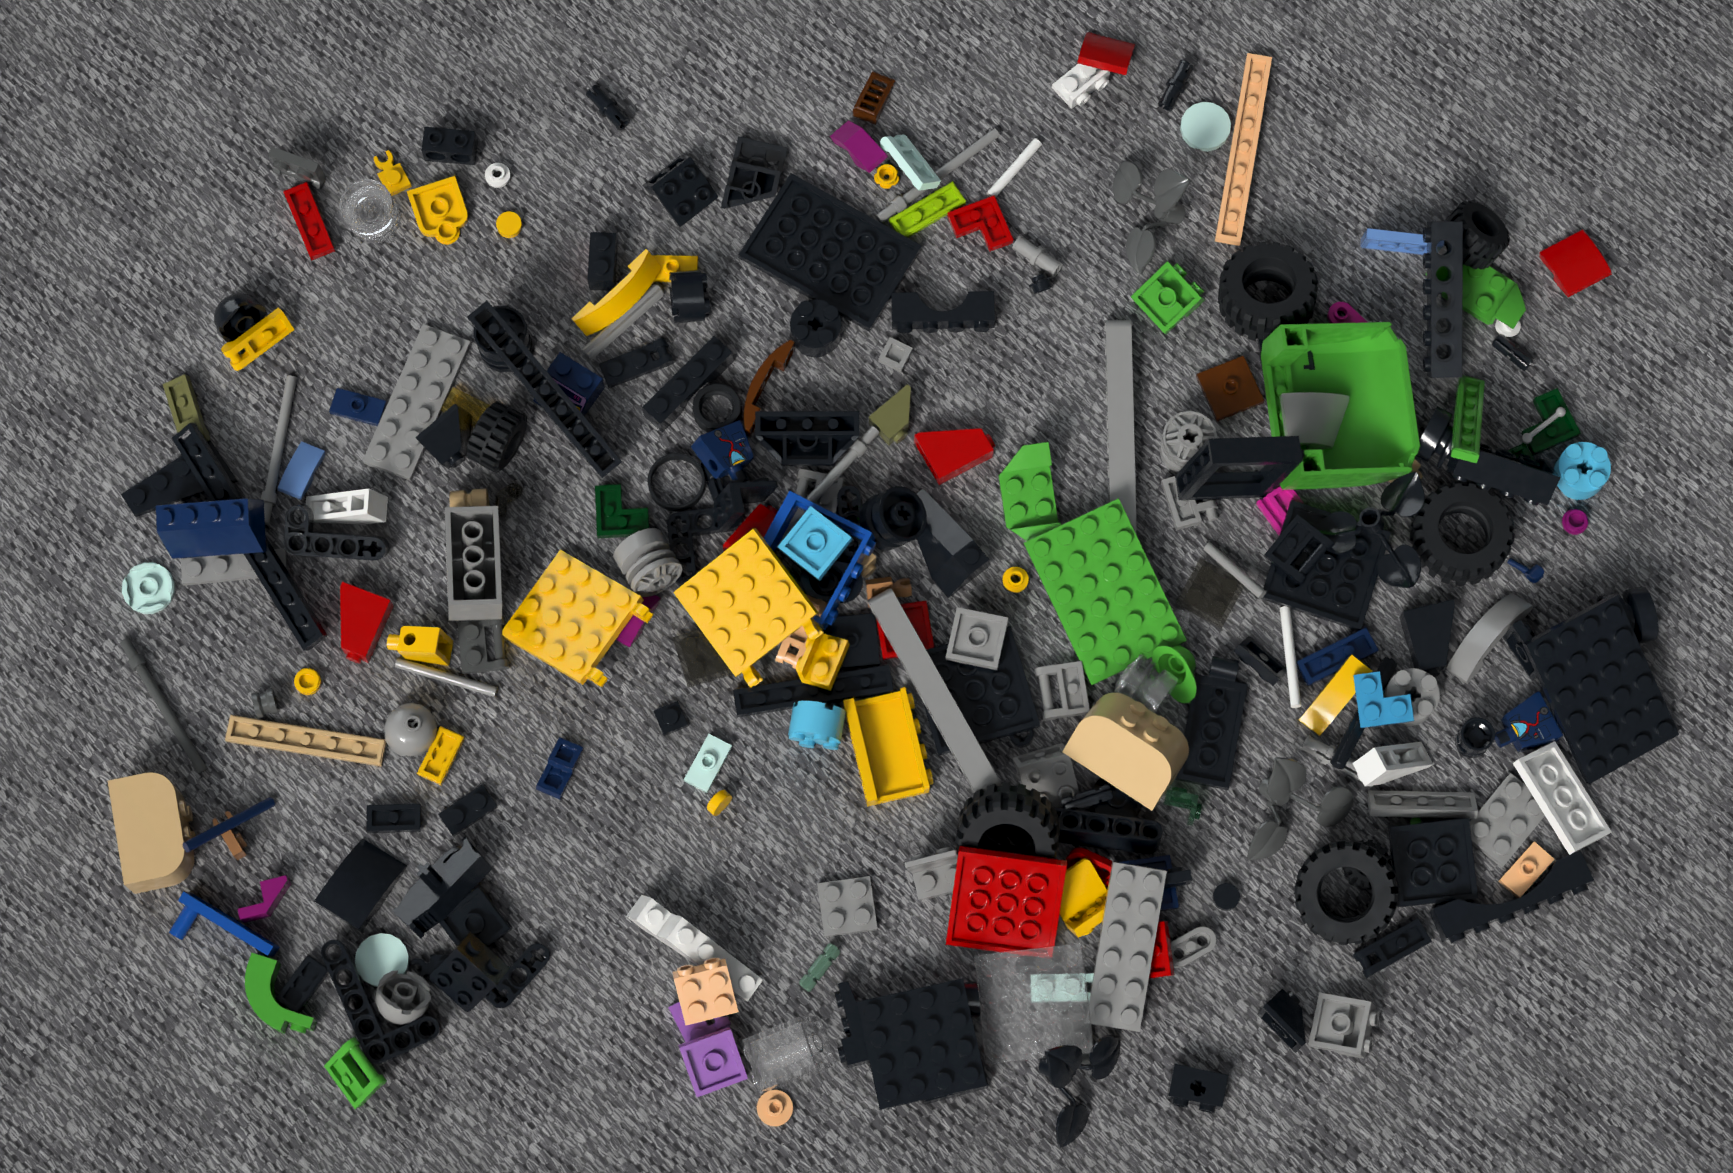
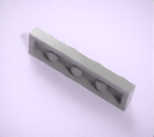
M274 549L288 571L286 549ZM244 554L181 559L183 586L258 578Z
M1368 790L1367 795L1370 816L1477 819L1478 809L1475 793Z

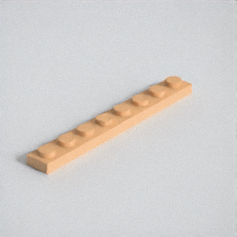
M1247 53L1215 242L1240 246L1272 61V57L1251 53Z

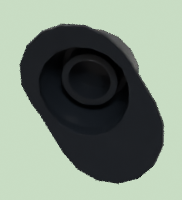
M835 561L821 580H818L803 568L801 572L803 589L808 595L816 599L829 601L849 563ZM861 574L857 579L853 578L849 586L851 591L845 602L841 601L840 603L853 601L860 594L863 588Z

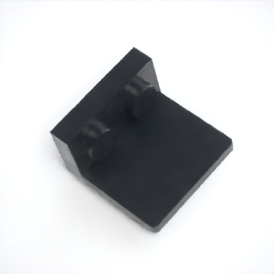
M680 155L642 185L649 194L656 195L679 227L683 226L718 198L717 193L693 159L686 155Z

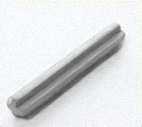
M657 284L652 285L632 308L604 328L583 347L584 354L588 358L594 359L664 296L662 288Z

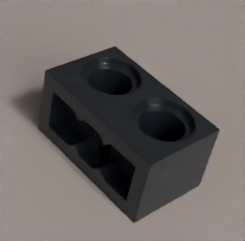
M424 127L421 151L425 161L475 165L478 146L475 131Z

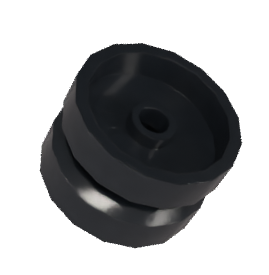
M895 486L866 500L859 513L860 527L873 533L876 548L890 551L921 536L927 524L926 509L922 500L914 491L907 487Z

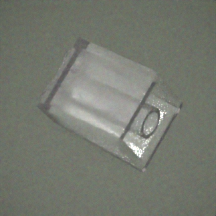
M820 1016L796 1017L742 1040L744 1044L743 1053L747 1061L750 1062L753 1071L752 1079L759 1092L774 1090L837 1068Z

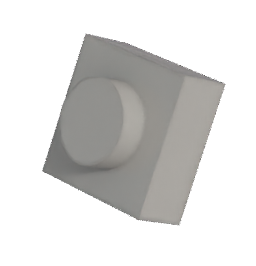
M890 337L878 358V362L902 373L913 352V348Z

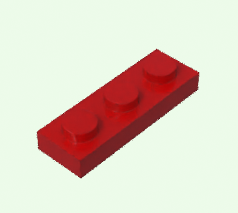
M307 182L283 191L311 261L335 252Z

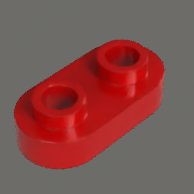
M1075 848L1070 851L1066 859L1067 869L1079 862L1078 858H1086L1092 863L1105 887H1108L1112 867L1111 860L1084 848Z

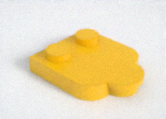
M452 176L407 191L420 232L424 236L435 237L441 244L449 245L456 242L460 235V228L464 227L468 221V213L456 177Z

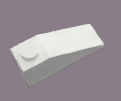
M372 489L306 497V505L313 511V523L365 525L386 522L388 497Z
M1422 742L1374 747L1352 763L1357 771L1358 778L1365 787L1380 785L1433 765Z

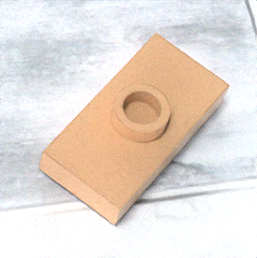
M1534 841L1503 875L1499 882L1514 896L1520 898L1555 859Z

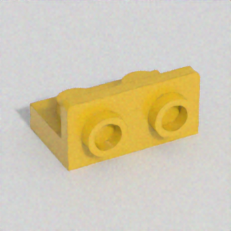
M824 633L813 640L807 637L804 655L799 657L796 664V671L801 682L831 691L850 646L848 640Z

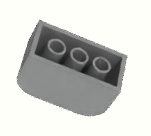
M498 506L445 507L448 621L502 619Z

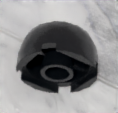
M234 293L225 297L218 304L214 313V323L221 337L226 342H231L265 318V313L267 312L263 305L252 295Z

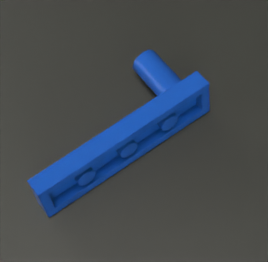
M183 891L178 900L185 906L169 933L181 940L184 939L198 914L267 956H275L280 948L275 943L191 892Z

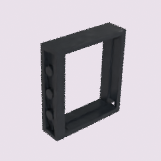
M1299 436L1208 439L1175 475L1178 499L1206 500L1266 497L1303 461L1304 450H1301ZM1265 465L1260 471L1214 473L1220 466Z

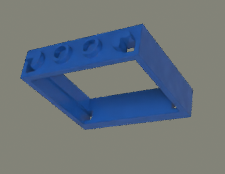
M789 491L764 536V540L773 552L776 550L797 509L799 508L806 512L810 506L843 531L862 540L821 617L817 615L813 617L817 624L826 630L828 624L832 625L838 616L836 609L840 602H845L851 591L849 586L853 578L857 579L860 576L865 556L872 554L876 542H874L875 537L872 532Z

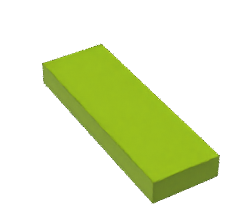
M952 181L891 217L889 223L896 232L909 238L945 217L948 212L962 207L966 204V200Z

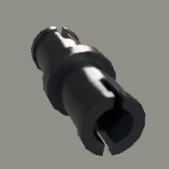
M1179 61L1172 78H1169L1166 82L1167 88L1158 102L1159 107L1164 105L1163 109L1169 112L1173 110L1180 93H1184L1186 89L1185 84L1194 70L1192 64L1188 67L1189 62Z
M593 85L591 88L596 92L597 96L590 89L586 92V96L599 108V113L603 117L606 116L615 125L617 130H623L625 127L619 119L627 126L630 123V118L617 107V102L613 98L610 99L599 85Z

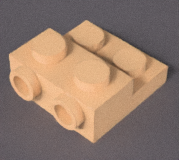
M711 958L706 960L704 964L694 967L693 965H684L679 967L677 971L672 972L685 1025L738 1012L725 959Z

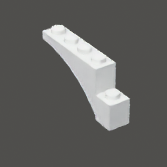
M641 895L626 916L641 929L684 956L696 966L704 964L706 960L711 958L725 959L733 992L744 1001L748 1002L763 981L762 978L683 917L670 913L650 897Z

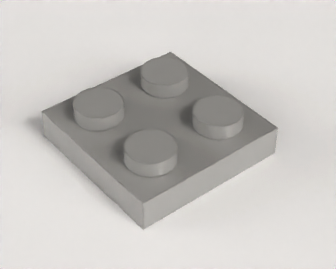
M957 607L945 657L946 660L998 670L1009 618Z
M870 876L817 883L824 937L878 930Z

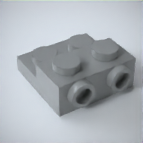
M1319 992L1308 1045L1312 1048L1334 1051L1341 1055L1365 1059L1366 1053H1371L1373 1050L1374 1038L1370 1037L1372 1026L1376 1027L1378 1025L1379 1011L1376 1010V1006L1371 1001Z

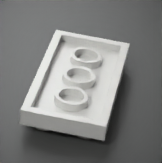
M1555 741L1513 763L1569 855L1611 833L1610 828Z

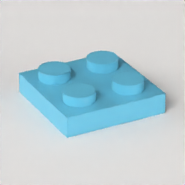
M810 506L779 544L778 549L818 580H821L853 539Z

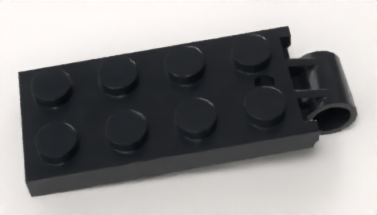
M1212 656L1209 676L1195 673L1194 678L1197 684V692L1189 705L1184 732L1189 746V754L1177 774L1176 780L1223 790L1229 789L1248 683L1235 682L1239 665L1238 660ZM1220 690L1222 695L1218 696L1215 691Z

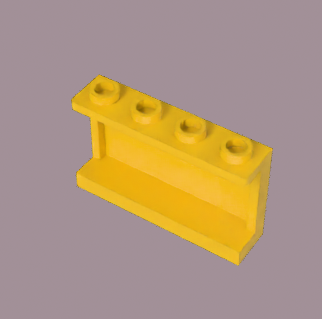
M902 687L898 692L854 701V698L843 700V707L846 711L845 715L867 807L929 793V785L933 784L931 770H925L923 762L924 759H927V753L924 743L919 744L917 734H921L918 718L913 719L911 709H915L912 693L907 694L906 688Z

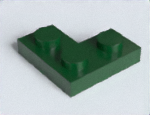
M1558 388L1533 399V403L1543 422L1555 414L1556 409L1559 407L1565 408L1566 414L1555 419L1532 437L1531 443L1527 444L1532 456L1576 438L1581 434ZM1543 422L1523 430L1522 436L1525 433L1532 432Z
M621 484L595 486L597 539L628 537L638 531L649 528L648 508L622 509Z

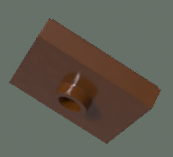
M1244 356L1196 374L1197 381L1216 422L1264 403L1262 394Z

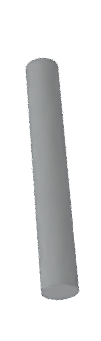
M1211 542L1204 546L1203 550L1256 597L1259 599L1264 597L1266 590Z

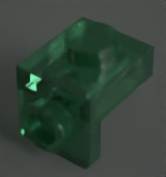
M1172 787V790L1167 789L1163 805L1189 809L1187 825L1192 826L1194 819L1199 820L1202 804L1197 803L1199 795L1187 793L1188 790L1179 787Z

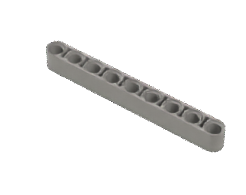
M1105 320V380H1107L1106 404H1108L1106 425L1108 429L1107 453H1109V460L1107 461L1109 478L1108 503L1119 498L1137 535L1131 320Z
M889 588L867 600L873 614L973 792L975 793L979 789L985 791L987 786L992 784L1002 786L892 589Z

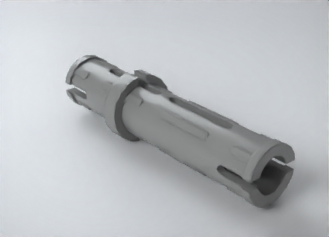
M1308 735L1301 750L1319 758L1324 765L1327 763L1332 765L1330 760L1335 752V746L1332 744L1328 746ZM1349 758L1346 766L1341 771L1360 781L1357 771L1352 764L1356 760Z

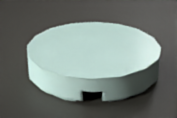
M1200 102L1192 105L1185 111L1181 119L1180 131L1183 139L1190 147L1208 152L1216 150L1225 144L1230 134L1231 122L1228 114L1222 107L1210 102Z
M144 562L134 566L130 573L127 574V577L124 578L122 594L125 602L133 610L142 614H154L163 610L171 603L175 594V582L171 573L165 567L154 562Z
M379 933L369 936L360 944L356 951L355 965L358 974L366 983L378 987L381 978L391 971L398 970L397 974H406L410 958L407 948L399 938L391 934Z

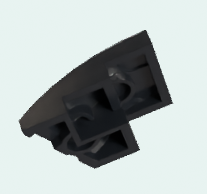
M738 136L721 208L726 209L776 197L788 148ZM768 162H777L774 165L778 166V169H769L768 167H771L773 165L769 164Z

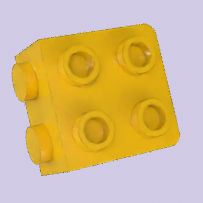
M1086 858L1066 870L1059 913L1066 927L1078 938L1088 935L1094 930L1095 926L1102 922L1107 896L1105 885L1092 863Z

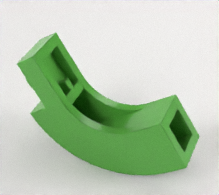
M251 953L245 973V990L248 1001L257 1016L271 1028L284 1034L288 1024H291V1030L305 1034L306 1030L314 1032L317 1020L281 1007L275 999L274 985L281 964L277 960Z

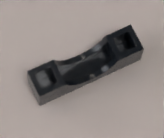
M970 291L961 305L949 311H936L927 307L921 301L917 292L891 293L892 330H897L899 333H910L912 329H923V332L934 333L938 329H948L950 332L957 333L964 331V329L974 328L976 332H987L989 328H994L995 324L994 291Z
M713 336L642 407L644 417L663 433L681 415L685 405L692 396L706 383L716 380L734 362L733 352Z

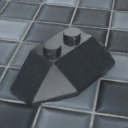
M755 411V438L781 466H834L859 438V411Z

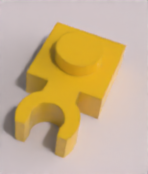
M387 150L385 151L388 157L386 162H380L377 156L374 157V162L377 168L383 170L377 173L388 197H391L412 186L401 164L398 163L393 166L394 158L392 153Z

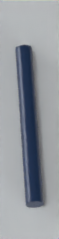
M268 797L182 844L183 849L186 852H190L275 806L274 800Z

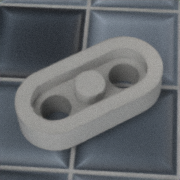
M1197 927L1172 941L1171 950L1174 967H1185L1210 953L1216 945L1214 932L1207 927ZM1204 937L1207 940V944L1200 946L1197 943V938ZM1181 950L1184 954L1183 958H1175L1174 951Z

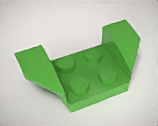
M1463 264L1462 309L1487 325L1493 324L1495 319L1514 329L1526 311L1518 284H1515L1514 281L1490 266L1480 270L1479 268L1473 269ZM1445 266L1438 268L1436 272L1438 280L1442 281L1448 275V270ZM1442 292L1441 296L1448 300L1447 294Z
M1049 442L1022 446L1005 469L998 475L1006 528L1016 533L1025 541H1029L1061 526L1057 517L1050 470L1052 462Z

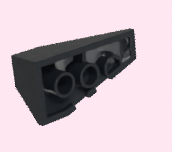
M923 488L916 494L922 500L926 509L927 524L917 541L932 580L949 598L989 567L990 559Z

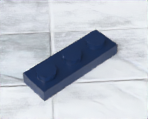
M1364 628L1296 663L1298 670L1309 687L1335 674L1349 656L1353 655L1359 661H1362L1376 654L1379 650L1367 628Z

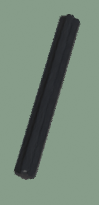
M1388 657L1383 658L1376 671L1381 672L1383 692L1397 667L1395 660ZM1358 708L1330 760L1334 768L1344 769L1365 729L1360 728Z

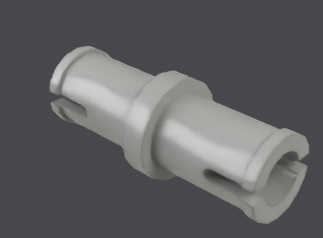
M1022 235L1018 237L1012 247L1013 250L1029 259L1031 265L1039 266L1051 274L1052 277H1055L1063 266L1061 262L1045 253L1046 249L1041 246L1038 248Z

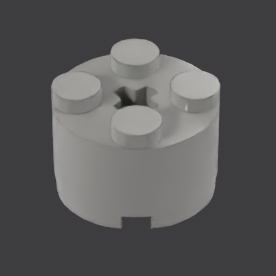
M1415 668L1398 671L1391 678L1383 692L1384 698L1407 695L1408 693L1413 694L1412 696L1415 699L1412 702L1414 721L1398 723L1402 726H1416L1425 722L1436 709L1440 699L1436 679L1427 672Z

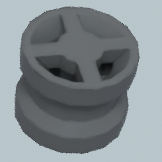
M273 688L267 689L264 693H251L253 706L258 718L264 717L267 713H279Z

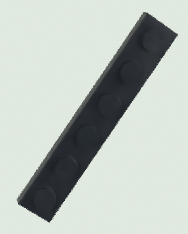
M885 665L838 673L831 691L802 683L800 679L735 689L733 690L738 718L793 709V703L797 704L798 701L831 703L851 698L856 699L893 693L894 690L890 667Z

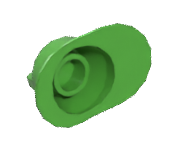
M1180 644L1172 647L1166 645L1158 646L1153 651L1152 661L1166 689L1176 701L1181 703L1191 702L1197 692V684L1193 675L1196 661L1193 654Z

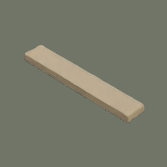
M230 715L225 741L230 743L382 767L387 744L385 739Z

